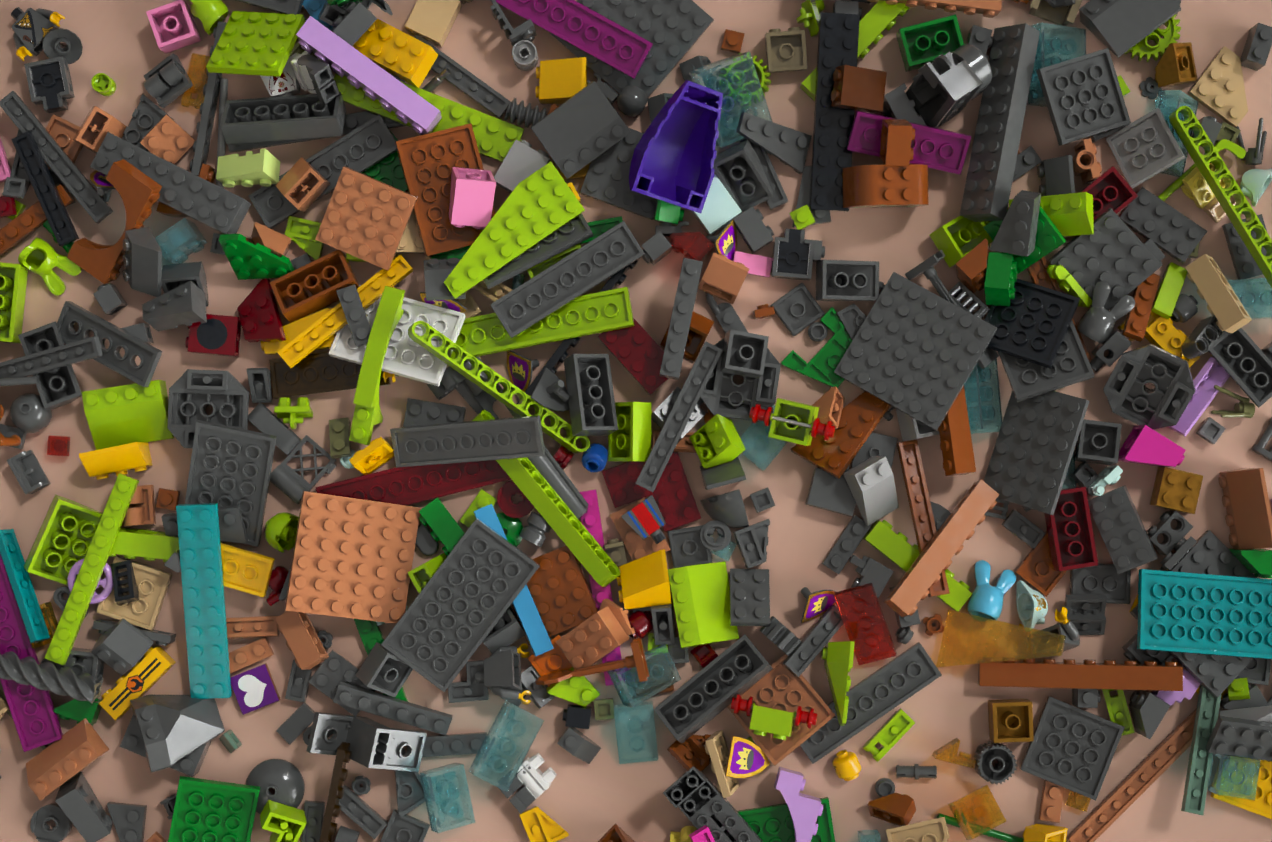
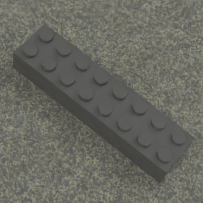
M107 132L90 165L91 168L107 176L114 162L125 159L162 186L159 192L160 197L157 201L223 234H236L251 206V203L244 198Z

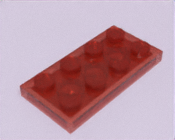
M872 583L835 592L834 598L849 640L855 641L854 653L858 664L863 665L896 656L897 652Z

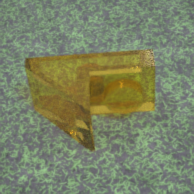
M958 738L940 747L932 755L935 759L974 768L976 762L969 753L960 751L957 754L960 744Z

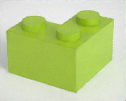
M271 800L267 801L260 814L261 828L272 832L270 842H297L307 824L304 810Z

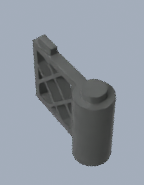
M306 435L286 459L273 470L270 482L296 504H299L302 500L303 491L310 492L326 472L330 474L337 466L334 464L337 460L335 458L332 459L329 453ZM308 441L313 445L314 454L302 455V447ZM317 456H326L330 462L325 467H317ZM303 457H314L315 467L303 468ZM292 458H300L301 468L292 469L287 464ZM315 470V479L309 484L304 479V471Z

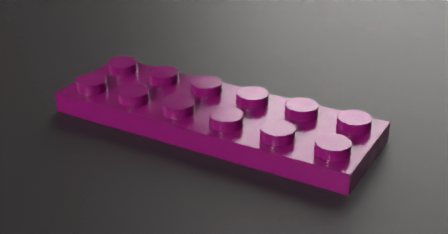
M856 110L847 150L879 157L882 119L894 118ZM909 122L915 128L914 141L911 140V148H913L914 154L913 160H910L909 164L928 165V168L961 175L971 136Z

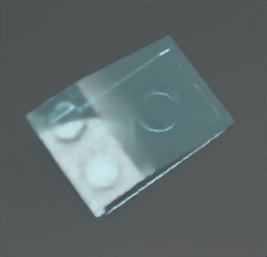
M758 420L757 423H752L740 436L746 449L741 454L761 471H764L787 444V441L768 437L771 422L769 426H765L764 421Z
M665 644L644 652L650 677H647V681L639 682L636 667H625L608 671L624 706L633 708L681 680Z
M653 701L614 705L619 764L657 761L658 751Z

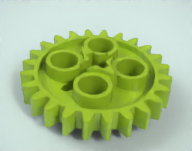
M1177 14L1164 23L1166 29L1157 28L1124 54L1131 52V59L1137 55L1139 56V61L1143 57H1146L1147 62H1149L1150 57L1157 61L1158 55L1162 57L1169 44L1177 43L1176 40L1180 38L1178 32H1180L1181 27L1177 26L1180 19H1174ZM1153 40L1157 45L1150 46L1147 41Z

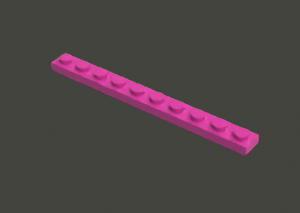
M597 491L580 492L588 503V510L581 516V523L605 551ZM589 574L592 596L599 610L603 599L608 598L613 601L611 584L602 587ZM620 646L603 657L602 663L622 659ZM623 668L604 672L606 686L625 683Z

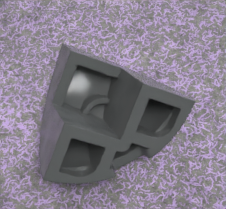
M739 489L700 500L704 510L713 520L725 523L728 527L732 528L749 526Z

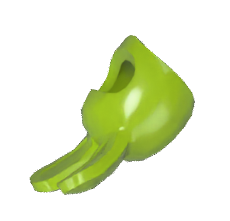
M190 0L192 2L191 14L194 18L198 17L204 31L211 36L214 28L217 27L218 21L223 22L228 16L227 6L221 0Z
M37 237L29 246H26L21 251L18 258L19 263L24 268L40 275L50 292L57 296L65 292L66 286L53 271L54 266L72 276H76L82 271V268L68 259L67 256L59 255L46 241Z

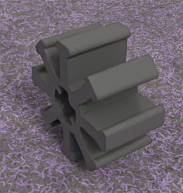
M774 616L770 618V626H763L760 629L768 639L788 656L801 642L798 637Z

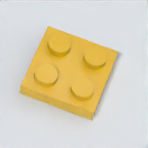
M380 437L372 440L369 446L363 450L357 451L349 461L362 474L368 475L394 457V450L387 441Z

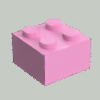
M177 0L146 11L157 45L165 54L201 41L190 7L185 0Z

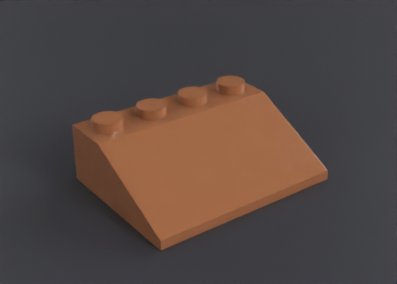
M1241 468L1220 472L1218 481L1223 489L1222 503L1226 507L1227 512L1225 521L1230 528V545L1233 546V549L1239 550L1272 548V514L1263 468Z

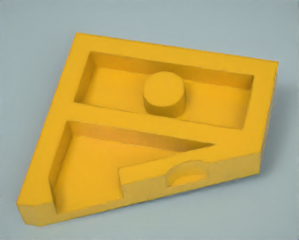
M537 806L521 814L519 813L530 842H556L569 836L567 831Z

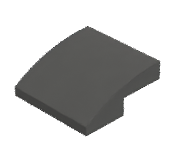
M1066 595L1065 608L1067 609V619L1072 621L1080 635H1104L1106 595Z

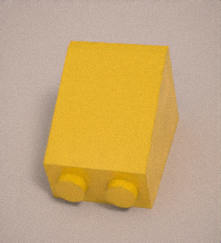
M586 57L540 61V67H536V79H539V86H536V98H539L540 104H563L587 86Z
M665 549L620 566V576L617 577L618 586H622V590H619L618 593L619 601L624 602L625 610L671 604Z

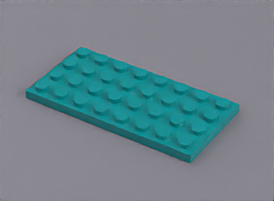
M1140 569L1138 581L1137 649L1272 659V579Z

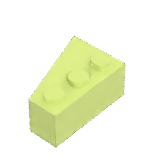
M265 148L260 149V153L257 154L247 151L246 156H239L236 153L218 157L216 179L225 187L233 188L235 185L253 187V185L257 184L269 187L271 184L279 182L280 161Z

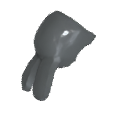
M1100 281L1095 285L1092 306L1077 325L1079 332L1101 344L1110 337L1116 321L1130 312L1135 306L1134 298L1125 295L1117 301L1110 311L1105 309L1104 305L1111 289L1106 281Z

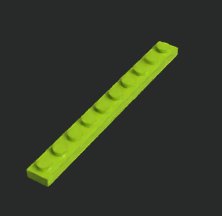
M121 473L118 474L45 659L60 665L66 664L139 480Z

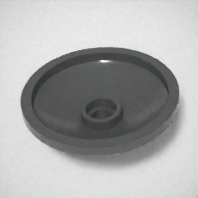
M269 759L261 762L250 772L246 781V785L260 787L256 812L261 814L268 800L297 808L305 792L302 774L296 766L283 759ZM274 788L275 794H271L269 789Z

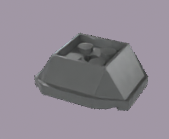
M725 338L714 346L723 350ZM767 348L763 376L758 379L743 376V383L737 385L733 382L735 374L720 372L721 353L700 396L713 415L719 414L724 417L752 421V418L749 417L750 410L756 404H760L761 409L765 410L775 404L781 364Z
M1150 343L1122 353L1103 390L1113 413L1137 425H1147L1151 429H1159L1166 426H1174L1178 423L1196 388L1186 360ZM1153 383L1156 388L1148 389L1145 384Z
M187 369L169 388L167 428L184 448H193L195 427L198 420L248 430L249 391L229 371ZM208 405L213 407L211 415H207L205 411Z

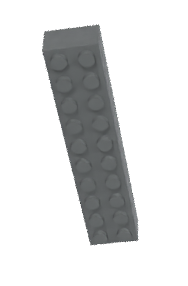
M1026 23L994 29V39L989 56L992 80L982 93L960 216L974 222L1003 221L1007 214L1040 31Z

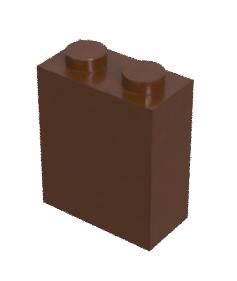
M849 65L836 67L833 73L832 107L868 113L882 112L887 72Z

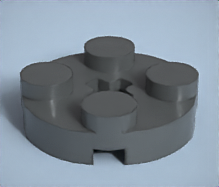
M48 804L33 814L30 828L39 842H60L69 835L72 822L58 804ZM51 819L56 823V826L52 829L47 824V821H51Z

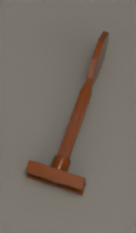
M641 638L632 640L630 644L633 655L627 656L625 659L582 667L574 671L562 670L538 677L535 681L536 685L557 683L571 677H581L625 667H636L639 682L647 681V677H650Z

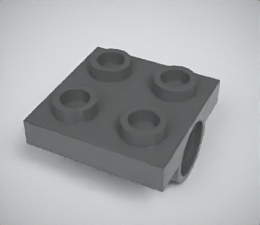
M174 53L144 75L146 80L143 83L145 89L152 97L156 98L159 106L163 108L193 86L178 56Z

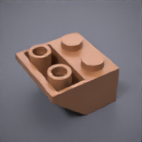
M92 106L73 140L97 154L107 132L122 138L127 126L97 106Z
M301 157L275 186L298 210L305 212L330 183Z
M713 253L698 289L733 304L749 268L745 267L742 263L728 259L722 254Z

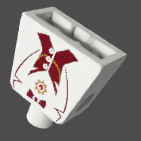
M289 59L280 77L260 75L271 97L294 96L300 93V84L295 77V71Z

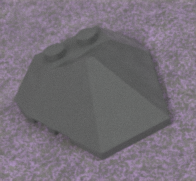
M146 695L130 700L135 719H137L146 748V757L151 773L172 767L178 760L186 755H190L193 753V750L201 745H205L225 731L215 698L198 699L191 698V695Z

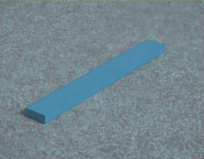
M492 504L473 511L475 518L481 520L507 540ZM526 584L512 604L535 656L554 649Z

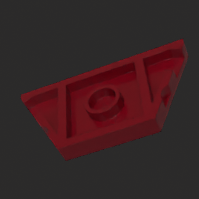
M269 278L262 279L237 308L245 340L250 343L258 341L271 342V340L276 339L279 341L286 340Z

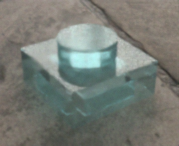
M730 541L729 545L723 550L715 552L711 550V553L729 561L737 544Z

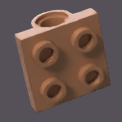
M1091 138L1085 139L1073 147L1075 156L1072 157L1074 176L1081 175L1083 185L1099 178L1102 172L1101 164L1097 162L1095 156L1097 154L1095 143H1092Z
M153 485L137 486L121 526L156 524Z

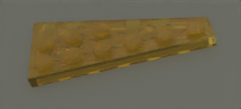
M948 610L936 667L1062 656L1066 636Z

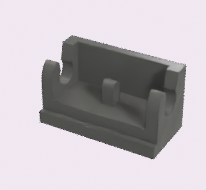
M32 450L23 451L7 460L25 494H33L51 484Z

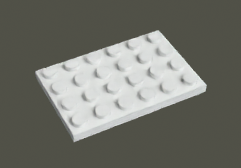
M381 297L364 310L371 329ZM404 297L402 309H404L403 316L390 338L382 371L439 387L447 364L414 342L408 335V329L413 323L424 321L456 343L466 316L458 311ZM346 324L337 332L328 354L330 357L362 365L367 344L356 347L349 326ZM415 326V333L422 336L423 331L421 327ZM432 338L431 344L434 347H438L439 341L436 338ZM448 349L447 351L449 358L453 351L451 349Z

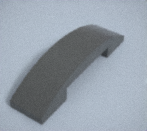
M18 130L17 136L23 134L20 130ZM16 151L11 175L6 178L2 195L23 199L31 182Z

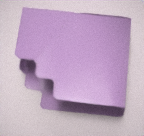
M1183 669V691L1152 690L1151 694L1167 704L1173 705L1175 701L1181 703L1184 698L1190 700L1200 686V683L1188 671Z

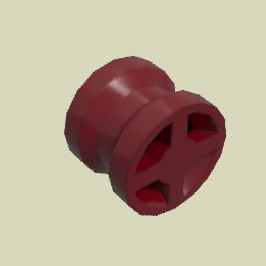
M561 445L553 457L564 470L573 458L574 453L567 452L565 447Z

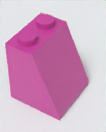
M1139 425L1133 427L1121 446L1118 461L1159 467H1176L1184 460L1185 456L1183 454L1186 450L1147 425Z

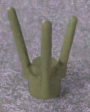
M1214 385L1215 389L1241 402L1235 404L1234 411L1213 410L1211 411L1212 414H1219L1222 418L1253 417L1255 405L1249 402V398Z

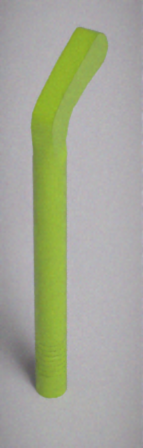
M1222 139L1214 145L1217 152L1227 149L1238 159H1242L1246 155L1244 148L1227 139ZM1194 163L1165 189L1158 198L1165 201L1183 185L1182 180L1196 167V164Z

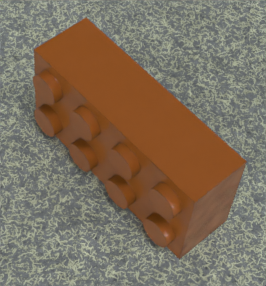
M341 250L333 251L270 282L282 314L290 323L338 301L339 298L336 290L356 285V288L360 287L349 261Z

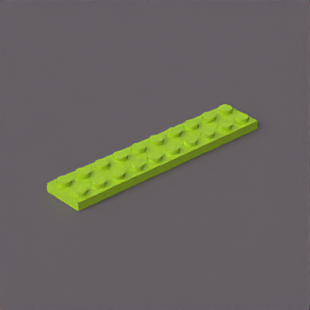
M335 74L334 80L344 102L413 128L409 122L404 124L400 121L394 111L388 112L385 110L379 100L375 99L373 101L366 96V92L361 87L357 89L352 86L345 75L340 77ZM402 82L440 110L442 119L432 132L471 123L479 154L499 162H503L515 140H521L524 128Z
M628 287L579 296L513 338L510 337L496 313L465 318L456 344L474 357L632 327L634 326V319ZM452 351V354L450 356L451 359L455 358L454 351Z

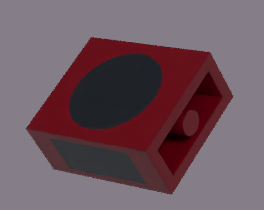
M206 314L207 323L194 322L191 326H187L190 329L189 337L187 336L185 346L188 348L187 352L239 357L242 326L240 317Z

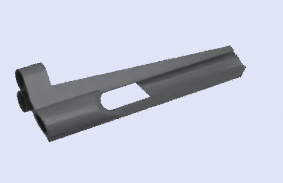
M464 361L466 370H471V363L469 361ZM450 366L445 369L439 387L427 384L439 400L456 389L477 414L482 410H486L495 419H499L493 411V404L497 399ZM484 372L480 373L482 381H487V374ZM497 383L496 389L499 393H502L503 389ZM507 407V409L510 411L514 418L521 417L516 412ZM544 445V456L527 458L579 519L587 512L588 503Z

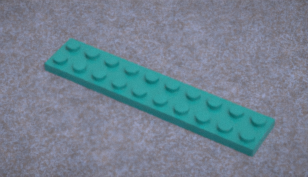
M218 503L178 504L176 512L191 698H230L232 693Z

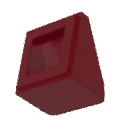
M709 644L696 646L690 651L703 668L718 657V654Z

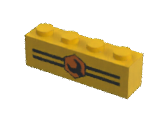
M161 646L149 648L143 655L145 658L141 662L138 661L130 669L131 672L127 676H121L115 682L117 686L113 690L109 689L101 696L103 700L99 705L114 720L121 718L131 708L130 700L142 697L176 663Z

